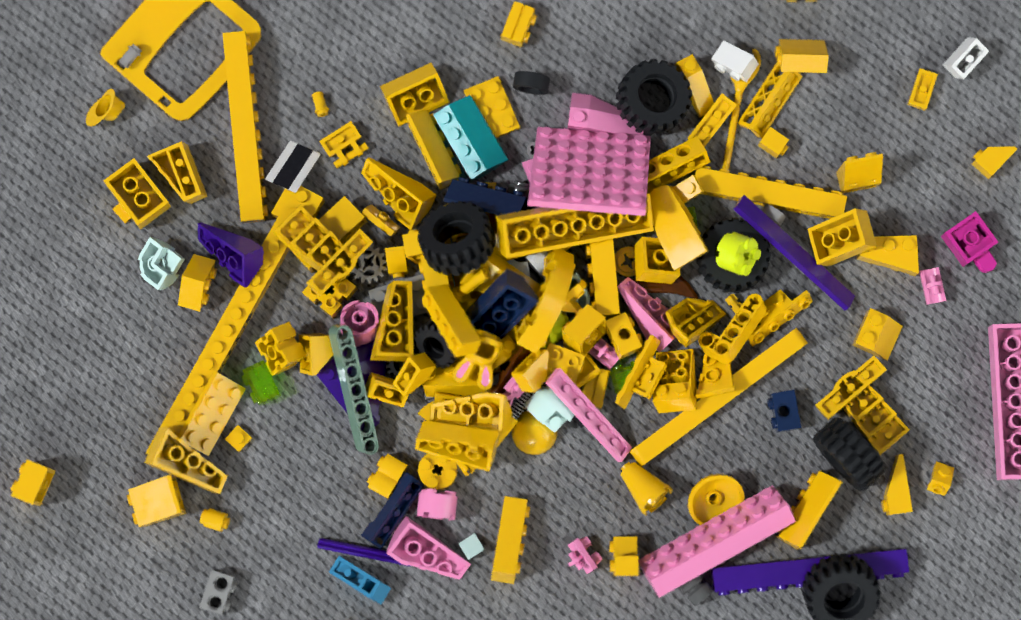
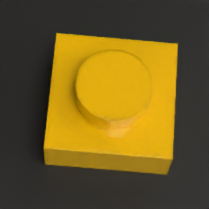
M239 425L225 438L238 452L252 439Z

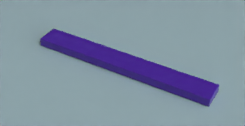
M743 195L735 205L734 210L843 310H847L852 304L855 295L822 265H817L816 260L750 199Z

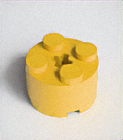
M429 453L421 459L418 467L419 477L423 484L430 489L438 491L449 488L456 480L458 472L456 462ZM435 466H438L439 468L443 467L441 475L438 476L437 473L433 474Z

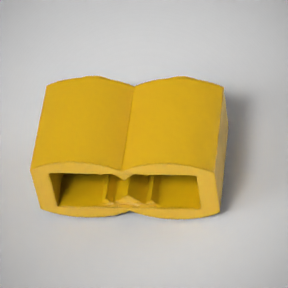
M387 453L385 457L382 456L377 463L379 467L377 472L371 473L367 483H369V489L389 499L396 489V484L404 471L406 472L408 465Z

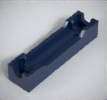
M404 471L396 484V489L376 519L367 525L361 536L382 549L424 487V484Z

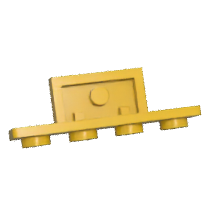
M780 289L765 300L767 312L760 321V325L755 328L748 338L750 345L753 347L761 343L765 337L777 331L781 325L793 319L801 310L806 309L813 302L810 293L806 290L791 301Z
M650 335L644 342L642 352L636 358L632 371L627 375L623 388L616 396L615 403L623 409H626L634 393L650 400L668 366L653 358L660 344V340L653 335Z

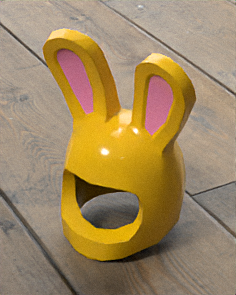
M476 330L482 340L476 354L464 356L453 368L452 378L456 382H463L469 375L473 365H480L477 385L482 390H489L493 383L492 364L502 349V340L490 332Z

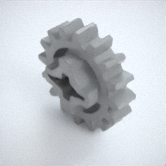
M371 244L364 251L370 254L364 255L362 253L357 259L356 267L350 273V275H354L353 281L358 278L359 284L366 281V284L369 285L371 280L376 283L378 278L381 279L384 276L382 272H385L387 268L383 265L387 261L382 259L385 253L379 254V247L373 249V244ZM368 259H370V260L368 261L367 267H365V268L363 269L364 264H365V261H367ZM363 273H368L371 276H365Z

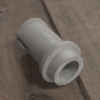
M134 44L129 45L127 52L119 59V62L126 68H129L138 55L141 56L142 50Z

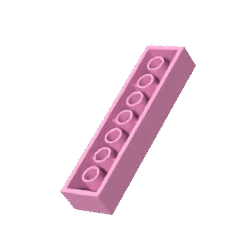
M993 324L988 327L996 476L997 480H1021V324Z
M772 485L763 489L758 494L747 498L740 504L729 508L722 514L713 517L706 523L695 527L688 533L679 536L670 543L661 546L654 552L645 555L638 560V563L646 579L660 598L796 521L789 505Z

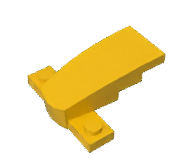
M695 175L690 176L674 187L663 185L650 192L653 226L674 270H678L709 251L700 236L702 234L692 220L694 219L685 206V203L704 192Z
M301 205L273 232L293 252L317 270L306 284L319 297L334 282L336 283L347 278L354 269L357 259L373 243L361 229H358L343 245L331 230L328 231L316 217L313 218Z
M872 356L856 371L848 372L839 378L834 384L833 390L820 400L815 407L827 420L831 419L843 408L858 430L881 456L908 433L910 429L899 419L897 413L884 401V398L870 386L887 371L875 356Z

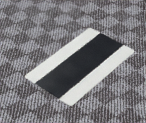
M289 141L265 180L296 193L319 158L320 153Z

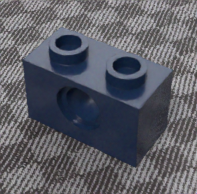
M795 390L770 394L767 403L769 410L773 412V417L771 418L772 429H776V433L800 429L801 423ZM780 407L787 408L788 415L786 417L779 414Z

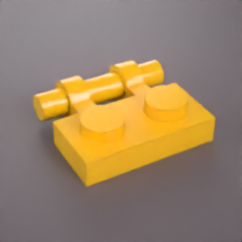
M352 121L319 141L329 158L334 155L338 156L339 159L333 162L336 168L342 165L346 166L349 164L348 161L356 156L360 157L364 151L369 149L365 142L360 146L356 143L362 137ZM351 145L353 150L344 155L342 150Z

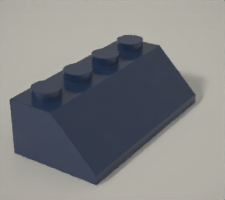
M459 177L458 180H452L443 201L447 203L464 201L466 204L470 202L481 207L484 212L496 215L525 211L528 206V197H524L525 193L514 190L512 194L506 192L507 188L499 186L491 189L488 188L486 183L477 181L475 185L469 183L470 179Z
M506 269L471 305L465 314L475 330L487 331L502 339L539 302V298L522 276Z

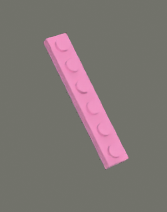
M555 369L546 381V384L617 462H622L632 449V446L562 369Z

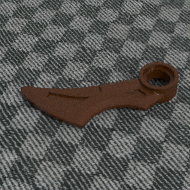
M681 276L672 284L636 281V278L632 279L645 288L647 293H671L698 299L693 288Z

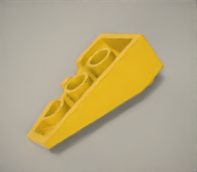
M485 392L431 404L430 421L500 431L499 434L511 430L512 410L505 394Z

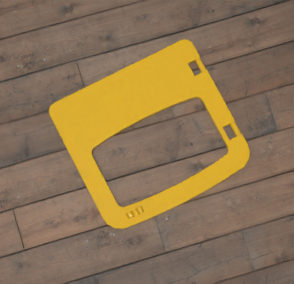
M144 0L103 46L101 56L170 117L177 121L189 120L227 82L225 60L183 103L176 102L145 75V70L172 34L205 2H211L242 28L243 31H246L247 36H251L252 47H248L250 54L261 38V28L254 18L232 0ZM134 44L142 50L141 56L138 55L129 68L123 70L116 63L127 52L128 46ZM163 96L171 102L168 107L160 102Z

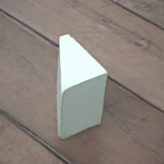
M475 533L458 543L468 560L485 550Z

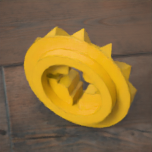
M623 247L615 254L616 271L626 277L635 276V260L631 263L632 269L628 265L621 266L625 262L624 255L628 259L635 258L634 247Z

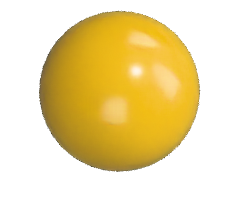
M528 410L522 412V415L517 417L519 422L511 430L514 444L519 450L529 455H539L547 452L556 441L557 431L554 433L546 425L539 422Z

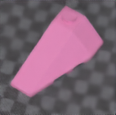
M572 93L568 129L607 132L609 134L624 133L626 135H643L644 132H636V127L634 126L630 128L627 125V119L622 120L620 116L622 110H618L617 107L592 95Z
M627 277L617 288L646 340L650 335L660 340L657 351L660 353L676 338L672 334L665 314L669 309L661 304L662 300L658 297L652 298L647 294L645 288Z
M407 516L395 530L386 554L401 564L433 571L459 580L471 565L470 562Z

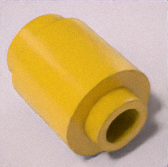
M211 508L204 509L200 517V524L219 532L227 529L230 523L227 513Z

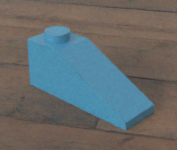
M338 556L329 571L338 579L379 604L383 603L391 590V587L341 556Z

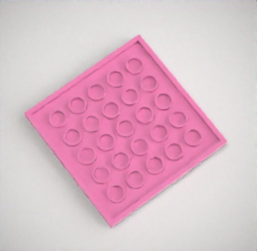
M537 127L528 206L645 216L651 136Z

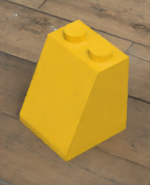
M167 475L128 489L127 500L130 506L133 505L135 512L132 513L133 521L139 527H145L186 514L175 476Z

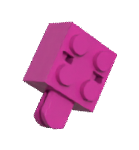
M976 211L941 235V238L962 267L971 261L975 263L982 273H988L996 267L997 262L988 249L996 245L998 241Z

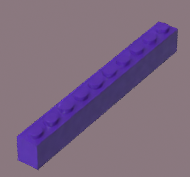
M907 549L852 554L858 556L859 560L863 559L867 562L868 566H871L877 580L885 579V575L892 574L893 578L904 577V573H909ZM822 558L711 569L713 592H718L720 596L730 595V590H738V594L749 593L750 588H757V592L769 591L770 586H776V589L779 590L788 589L790 584H796V588H799L803 585L806 573L808 571L811 572V567L815 563H820L819 560Z

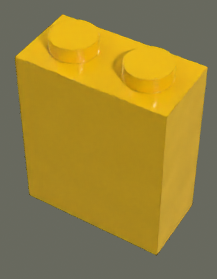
M779 39V46H775V57H777L776 63L780 65L781 72L827 73L829 55L825 40Z

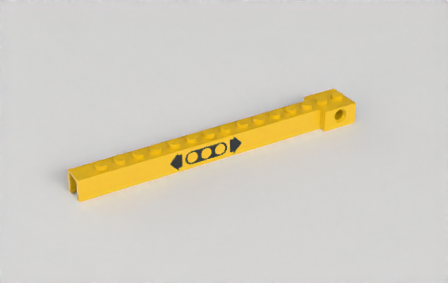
M302 186L299 187L296 193L284 189L271 212L273 217L277 219L262 244L264 251L263 265L248 287L244 288L239 285L160 427H166L178 436L213 372H222L289 252V247L273 232L300 205L313 218L317 217L325 203L323 197ZM155 437L153 438L150 446L148 447L146 454L149 453Z

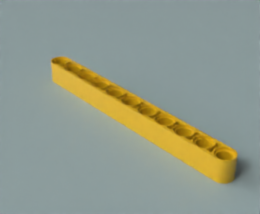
M795 328L732 375L735 391L699 399L696 402V410L683 411L630 451L631 455L641 467L808 344L807 340L798 328Z

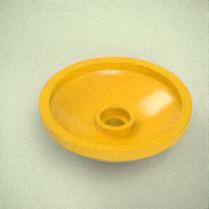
M713 474L701 479L693 487L688 497V510L691 517L699 525L706 523L713 517L745 501L743 488L736 479L725 474Z

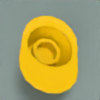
M113 89L107 90L88 111L86 124L92 127L101 120H115L125 108V103L115 96Z

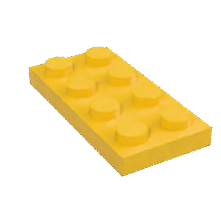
M214 371L177 437L185 441L188 446L209 456L246 388Z

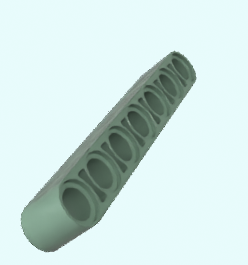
M335 324L329 329V338L355 447L361 453L372 455L378 451L379 443L353 334L348 326ZM340 329H342L343 331L341 338H339L338 332ZM344 348L347 349V354L345 357L343 356ZM349 367H351L352 369L350 375L347 374V369ZM355 385L356 391L354 394H352L351 389ZM360 404V410L356 412V406ZM364 422L365 427L361 431L360 426ZM369 441V447L365 449V443Z

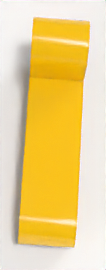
M759 294L749 295L720 337L711 332L702 333L698 338V343L703 352L721 363L727 364L732 362L767 312V307Z

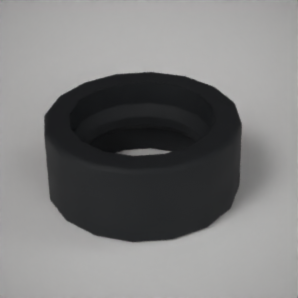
M518 71L515 72L513 88L528 94L545 95L548 94L550 78L535 72Z

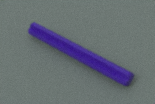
M323 538L318 540L317 547L319 549L404 565L386 554V551Z

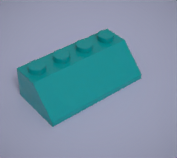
M471 95L445 106L433 115L471 180H479L509 160Z

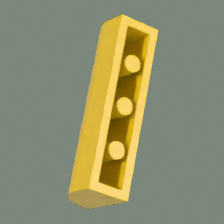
M345 196L319 219L328 231L331 230L342 244L367 223L366 218ZM289 248L311 273L316 270Z

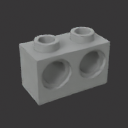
M211 570L199 608L224 615L225 611L228 612L231 606L230 594L235 592L238 583L235 581L236 577ZM221 578L227 580L228 584L225 589H220L218 586V581ZM214 597L221 599V605L218 608L212 605Z

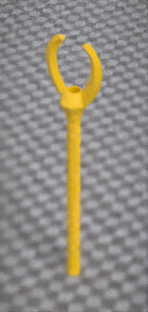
M752 49V53L759 65L748 81L745 82L741 79L737 81L730 76L735 86L734 103L737 105L731 114L722 169H730L744 89L758 73L761 65V56L756 49Z

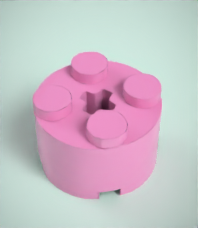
M360 300L352 301L345 305L340 316V325H346L351 329L355 346L359 347L368 344L375 339L379 324L378 311L375 306L369 302H360Z
M435 489L421 490L418 497L417 517L455 520L458 499L456 492L445 491L437 494Z

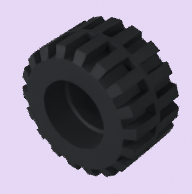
M432 319L428 320L416 331L414 340L416 341L415 347L418 348L417 352L419 354L425 352L436 364V368L449 367L460 358H456L452 350L449 349L446 340L440 334L437 325Z

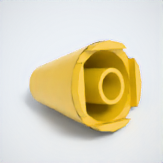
M627 462L621 468L622 472L620 475L640 511L645 516L647 511L652 513L667 500L666 494L669 493L671 495L673 489L668 484L635 462Z

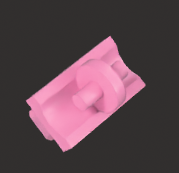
M939 267L919 271L926 305L946 301Z
M602 338L588 352L609 370L619 360L614 348Z
M587 536L581 539L577 538L568 544L572 551L568 554L572 559L568 563L570 567L575 564L578 570L583 568L588 574L597 568L602 558L597 552L589 555L586 549L592 544Z

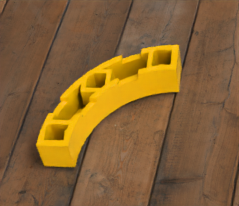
M560 248L550 250L544 258L543 276L546 278L544 284L542 283L539 286L537 292L539 302L536 304L532 314H527L515 332L516 344L534 353H537L540 348L546 345L547 337L557 321L561 310L565 308L568 301L566 297L576 266L573 254Z

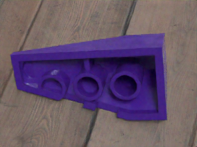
M202 222L198 223L199 242L211 255L215 254L218 257L220 266L222 268L226 266L230 271L229 276L244 288L248 287L263 265V247L249 238Z

